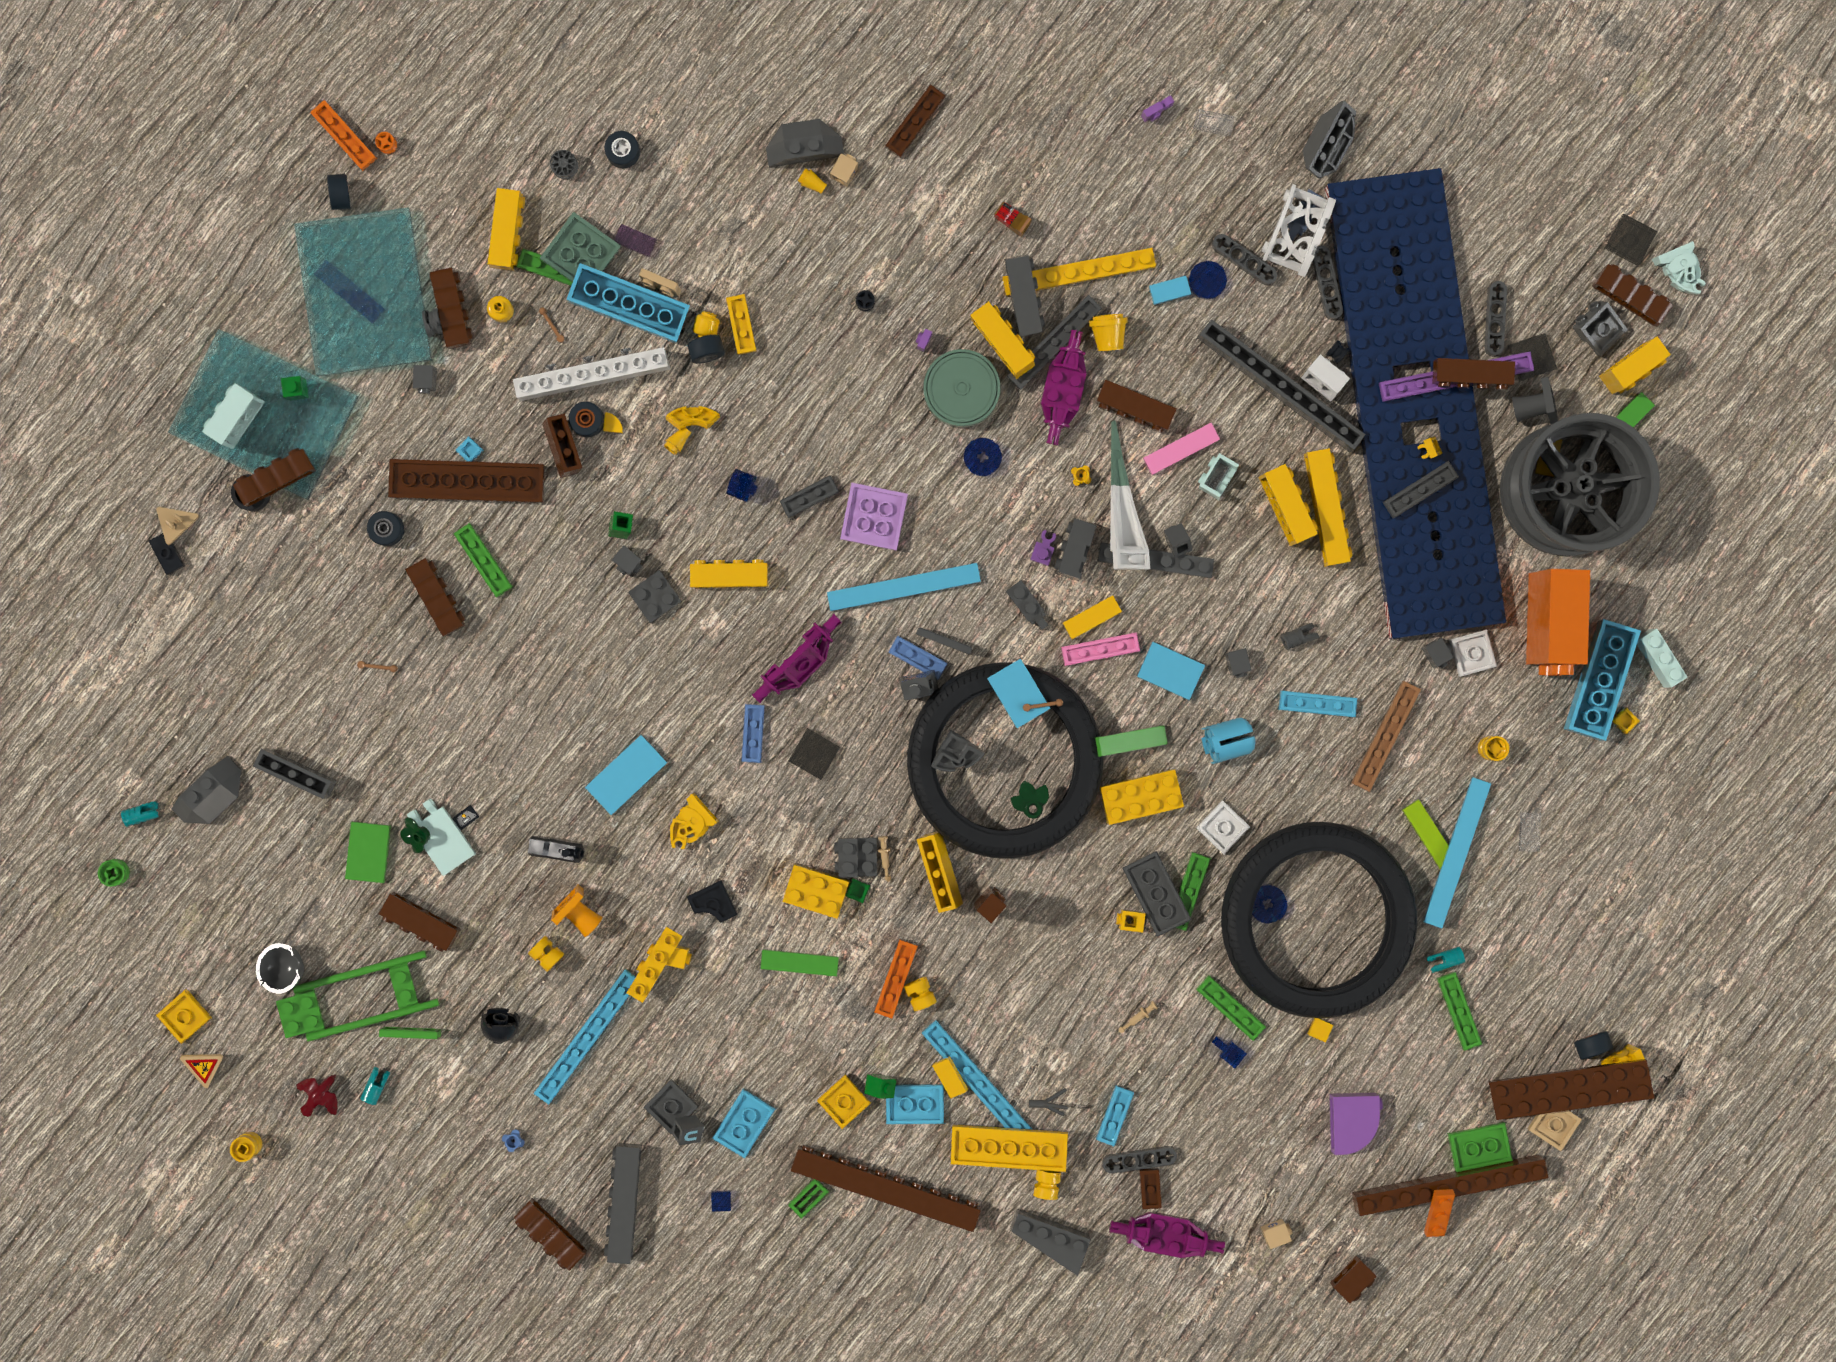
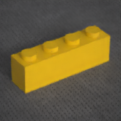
M497 188L487 263L490 268L514 271V265L517 266L518 254H516V247L520 246L518 231L519 227L521 228L523 224V216L520 215L521 208L524 209L525 197L518 190Z
M988 301L970 315L971 321L1014 377L1018 379L1035 366V356L1030 349L1026 350L1024 348L1022 338L1018 334L1014 335L1011 331L1013 328L1008 320H1003L1000 317L1001 312L996 305L992 306Z
M761 559L752 560V563H744V560H733V563H725V560H714V564H706V560H695L694 564H690V587H768V564L764 563V560Z
M938 831L923 835L916 840L938 912L957 909L963 904L944 838Z

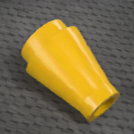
M805 168L798 179L801 186L822 194L827 185L811 169Z
M686 427L678 430L665 440L664 447L674 455L678 452L680 453L691 432Z

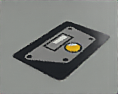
M469 805L452 819L458 828L462 830L478 819L479 816L473 807Z

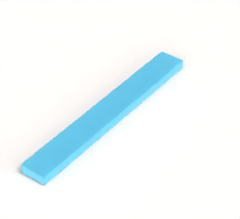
M973 563L827 592L830 611L978 583L981 580L978 565Z
M1474 777L1471 778L1423 919L1424 923L1443 928L1491 783Z
M627 969L623 971L533 1094L548 1105L552 1102L630 996L627 994V991L636 978L634 974Z
M937 1020L921 1032L944 1059L949 1056L951 1057L964 1082L1005 1128L1033 1130Z

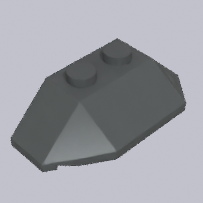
M1345 101L1339 102L1319 118L1302 150L1306 169L1317 178L1321 179L1337 171L1354 139V117H1356V110Z
M821 119L781 124L766 147L769 168L837 158L840 154L844 155L842 137Z
M229 756L225 757L204 772L178 797L171 809L184 823L211 824L239 797L242 770Z

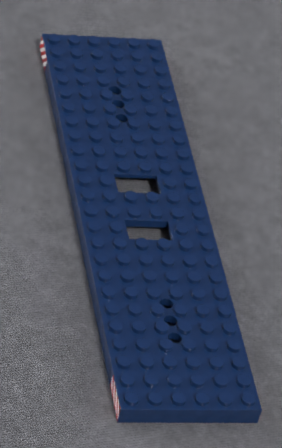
M1437 168L1329 183L1325 186L1327 200L1329 197L1336 199L1330 217V226L1343 307L1347 346L1350 349L1348 353L1359 430L1365 434L1361 444L1389 639L1506 623L1473 386H1469L1467 389L1453 387L1382 402L1379 387L1380 382L1394 379L1393 366L1429 361L1432 372L1433 361L1437 358L1469 359L1442 169ZM1392 247L1399 250L1398 257H1393L1390 254ZM1393 267H1400L1402 269V275H1394ZM1397 285L1404 287L1405 293L1403 295L1396 293L1395 288ZM1438 418L1441 439L1438 443L1443 454L1434 458L1422 459L1421 456L1427 453L1426 448H1417L1423 443L1404 445L1401 423ZM1449 461L1459 477L1392 519L1382 502ZM1430 512H1434L1437 515V520L1434 523L1428 520ZM1432 531H1437L1440 534V539L1437 542L1433 541L1430 537ZM1435 550L1442 552L1441 560H1436L1433 557Z

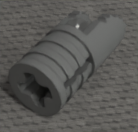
M1313 623L1281 634V640L1285 649L1289 650L1295 646L1318 639L1319 635L1317 632L1306 636L1303 635V633L1314 628Z

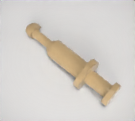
M880 836L878 840L881 842V848L878 849V852L881 853L882 867L885 869V880L889 882L891 876L888 874V868L890 867L888 852L891 849L886 845L888 836Z
M1151 1001V1005L1147 1008L1141 1007V1011L1129 1019V1023L1123 1027L1121 1026L1119 1032L1124 1033L1125 1029L1129 1026H1134L1145 1017L1149 1018L1148 1013L1154 1009L1157 1010L1158 1006L1154 1001Z

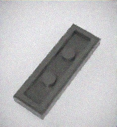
M831 475L780 500V503L787 517L790 518L838 494L839 491Z
M921 627L917 630L916 635L968 655L972 651V647L929 630Z

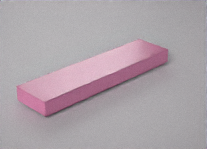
M1209 423L1144 457L1143 460L1151 475L1219 441L1220 438L1212 423Z
M1136 632L1061 647L1064 665L1067 666L1139 652L1140 647Z

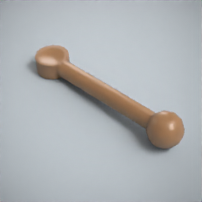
M544 307L540 308L539 313L547 320L557 336V341L560 343L564 342V336L559 334L547 315V310Z
M364 661L357 663L360 669L367 667L390 670L393 673L397 671L396 665L366 664Z
M1057 699L1054 702L1034 705L1024 704L1023 710L1029 711L1034 708L1054 705L1060 707L1063 705V700Z

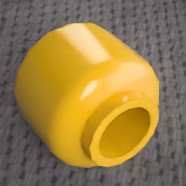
M495 296L487 304V312L496 322H507L513 316V305L506 297Z
M702 311L696 315L693 332L698 334L697 338L706 335H717L720 321L716 318V314Z

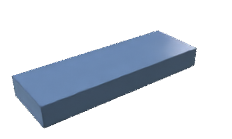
M897 636L888 652L923 672L935 670L937 680H939L948 664Z
M745 704L742 762L761 763L765 705Z

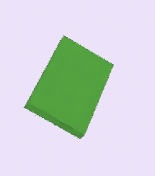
M351 822L345 879L385 883L391 825Z
M1504 1122L1447 1133L1456 1172L1513 1161Z

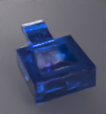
M1217 1036L1212 1041L1215 1046L1222 1050L1219 1056L1233 1068H1236L1247 1055L1245 1051L1232 1041L1227 1045Z

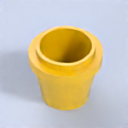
M1123 313L1093 316V320L1089 321V327H1092L1098 351L1124 349L1125 327L1128 319L1123 317Z

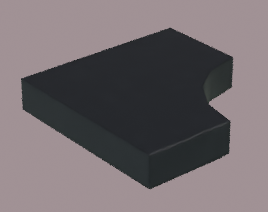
M722 880L687 896L694 914L701 912L710 913L720 923L738 915Z

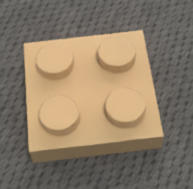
M643 268L641 269L639 276L645 287L651 290L660 289L663 291L662 294L673 298V295L679 297L681 289L678 283Z
M1569 1110L1539 1114L1534 1117L1527 1129L1559 1151H1562L1582 1119Z

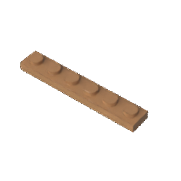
M1402 681L1351 782L1352 784L1370 792L1421 689Z

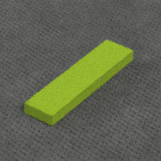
M1417 799L1403 808L1402 811L1438 868L1441 869L1449 846L1420 800Z

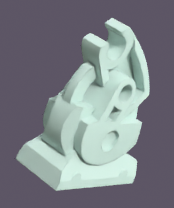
M1693 241L1652 259L1655 266H1662L1664 275L1668 276L1672 281L1671 286L1689 294L1698 295L1701 293V290L1696 289V284L1703 287L1706 283L1700 279L1701 269L1698 258L1693 253L1695 247Z

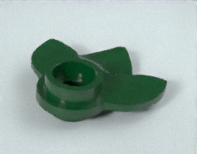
M1023 781L1019 788V796L1011 797L1012 806L1017 811L1024 812L1028 818H1038L1043 812V805L1048 801V788L1046 785L1035 789L1032 784ZM1032 805H1035L1037 808L1034 813L1029 810Z
M407 817L405 818L406 827L400 831V836L405 843L412 845L414 853H421L424 851V845L430 840V832L424 826L419 827L414 819Z

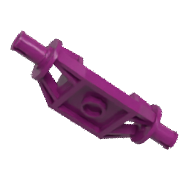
M1071 330L1068 346L1059 348L1060 352L1048 367L1040 403L1045 418L1043 423L1050 426L1047 444L1058 446L1061 429L1069 428V423L1079 411L1087 374L1084 361L1086 352L1079 349L1083 335L1081 331Z
M833 613L822 626H818L814 622V626L802 636L806 641L789 658L784 660L780 667L774 663L765 675L762 674L760 676L764 680V684L752 696L761 703L772 691L779 695L780 691L800 687L826 661L830 642H833L830 638V633L842 621ZM821 636H823V639H822V641H821L820 647H819V649H818L816 646H817V644H818V642H819ZM783 678L787 679L786 681L774 684Z
M1147 1212L1137 1217H1130L1128 1224L1113 1220L1110 1222L1109 1233L1126 1235L1127 1244L1132 1243L1146 1252L1178 1258L1193 1256L1203 1258L1206 1251L1224 1253L1225 1241L1208 1239V1232L1201 1230L1187 1218ZM1146 1223L1145 1227L1135 1226V1224ZM1191 1232L1201 1236V1238L1192 1236Z

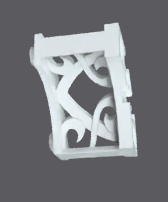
M1292 184L1291 189H1286L1282 200L1285 203L1270 241H1265L1261 252L1264 253L1262 260H1269L1298 272V275L1305 277L1313 261L1317 246L1324 235L1325 227L1331 217L1336 199L1330 197L1328 200L1296 188V185ZM1293 198L1307 202L1306 208L1302 209L1303 205L1300 201L1299 205L1295 207L1292 204ZM1310 204L1320 208H1310ZM1289 208V210L1293 213L1285 218V215ZM1313 214L1311 219H1317L1315 225L1310 224L1309 215ZM1301 216H1305V224L1314 235L1313 237H1302L1293 244L1289 236L1287 224ZM1281 228V234L1283 238L1276 239L1278 232ZM1303 241L1307 243V248L1305 250L1302 249L1301 246L1297 250L1296 247L1298 246V244H1300ZM1276 244L1281 245V250L1278 252L1288 248L1289 251L1285 257L1272 253ZM1292 254L1301 263L1290 260L1288 257Z

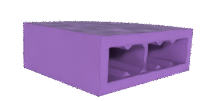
M1330 1094L1331 1152L1334 1155H1346L1357 1152L1373 1139L1379 1126L1380 1110L1383 1108L1382 1098H1379L1378 1094Z

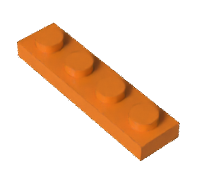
M325 100L310 112L362 171L377 159Z
M899 939L874 1013L893 1018L918 945Z

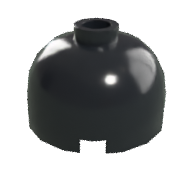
M491 1008L487 1010L486 1014L482 1013L481 1031L483 1035L496 1044L511 1040L519 1029L520 1016L516 1012L513 1015L507 1013L509 1009Z

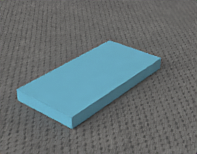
M640 735L585 788L612 815L668 762Z

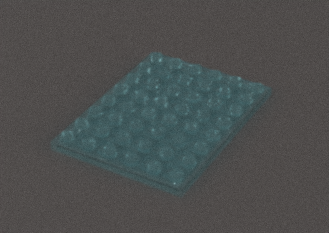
M409 207L294 224L317 377L432 361L429 337L425 331L422 311H425Z
M218 329L168 433L253 474L255 469L261 466L265 468L270 466L271 461L278 457L286 458L293 449H304L316 472L284 489L309 500L359 397ZM295 376L305 378L309 398L291 401L283 398L281 378ZM236 383L263 399L265 403L234 449L219 444L202 431L204 423L214 415L216 405L226 397L227 389Z

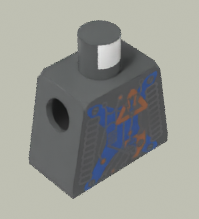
M935 670L899 677L905 701L930 696L939 688Z

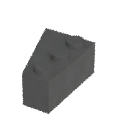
M1076 518L1073 522L1069 521L1066 533H1069L1067 541L1063 540L1060 551H1063L1061 559L1057 558L1054 569L1057 570V575L1075 581L1081 579V572L1086 563L1087 554L1097 525Z

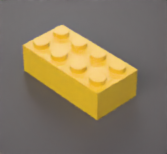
M1284 464L1264 473L1258 478L1289 545L1292 546L1317 535L1316 530H1318V526L1315 520H1311L1308 514L1310 512L1309 506L1306 502L1302 501L1300 496L1302 491L1299 485H1295L1292 479L1294 474L1291 468Z
M1175 769L1099 787L1108 825L1184 807Z

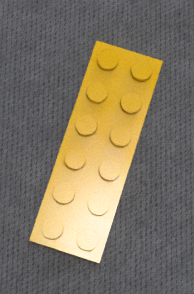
M953 1124L951 1164L1066 1172L1068 1132Z

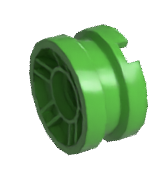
M120 859L107 860L98 869L100 882L109 887L125 883L130 875L127 863ZM112 869H115L114 872L115 874H117L116 876H112Z

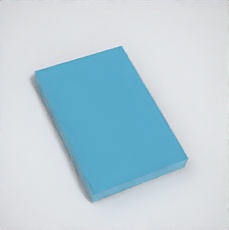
M1152 642L1137 677L1190 700L1205 665Z
M1021 658L987 678L1016 728L1050 709L1047 706L1030 709L1029 711L1023 710L1024 704L1034 705L1047 702Z
M943 1084L896 1085L894 1098L886 1099V1124H944Z
M743 1088L712 1139L745 1159L776 1108Z

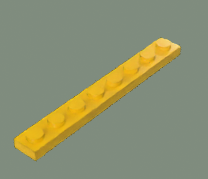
M1153 248L1034 270L1032 271V276L1037 279L1038 289H1035V291L1152 269L1156 267ZM1003 276L1005 295L1011 296L1008 277Z

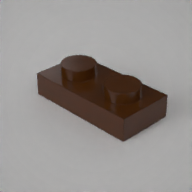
M1140 1169L1142 1209L1162 1208L1159 1169Z

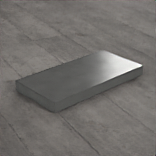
M1157 851L1122 868L1157 937L1191 920Z

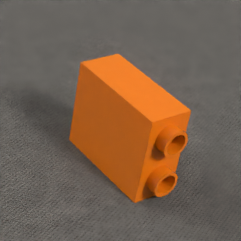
M1547 569L1529 573L1526 665H1539L1538 675H1574V665L1588 664L1590 570Z

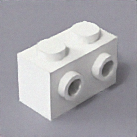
M1321 354L1301 377L1330 402L1350 379L1345 372L1339 370Z

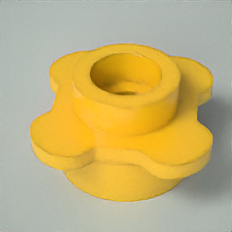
M1088 466L1072 468L1071 474H1073V484L1075 486L1091 482V477H1089L1090 468Z

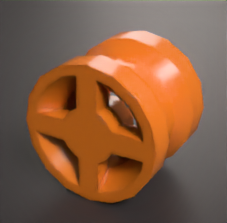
M381 132L375 138V144L382 153L392 154L396 151L397 141L389 132Z

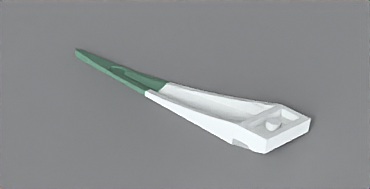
M1114 420L1111 422L1110 551L1113 552L1114 570H1149V548L1133 501L1123 460L1117 423Z

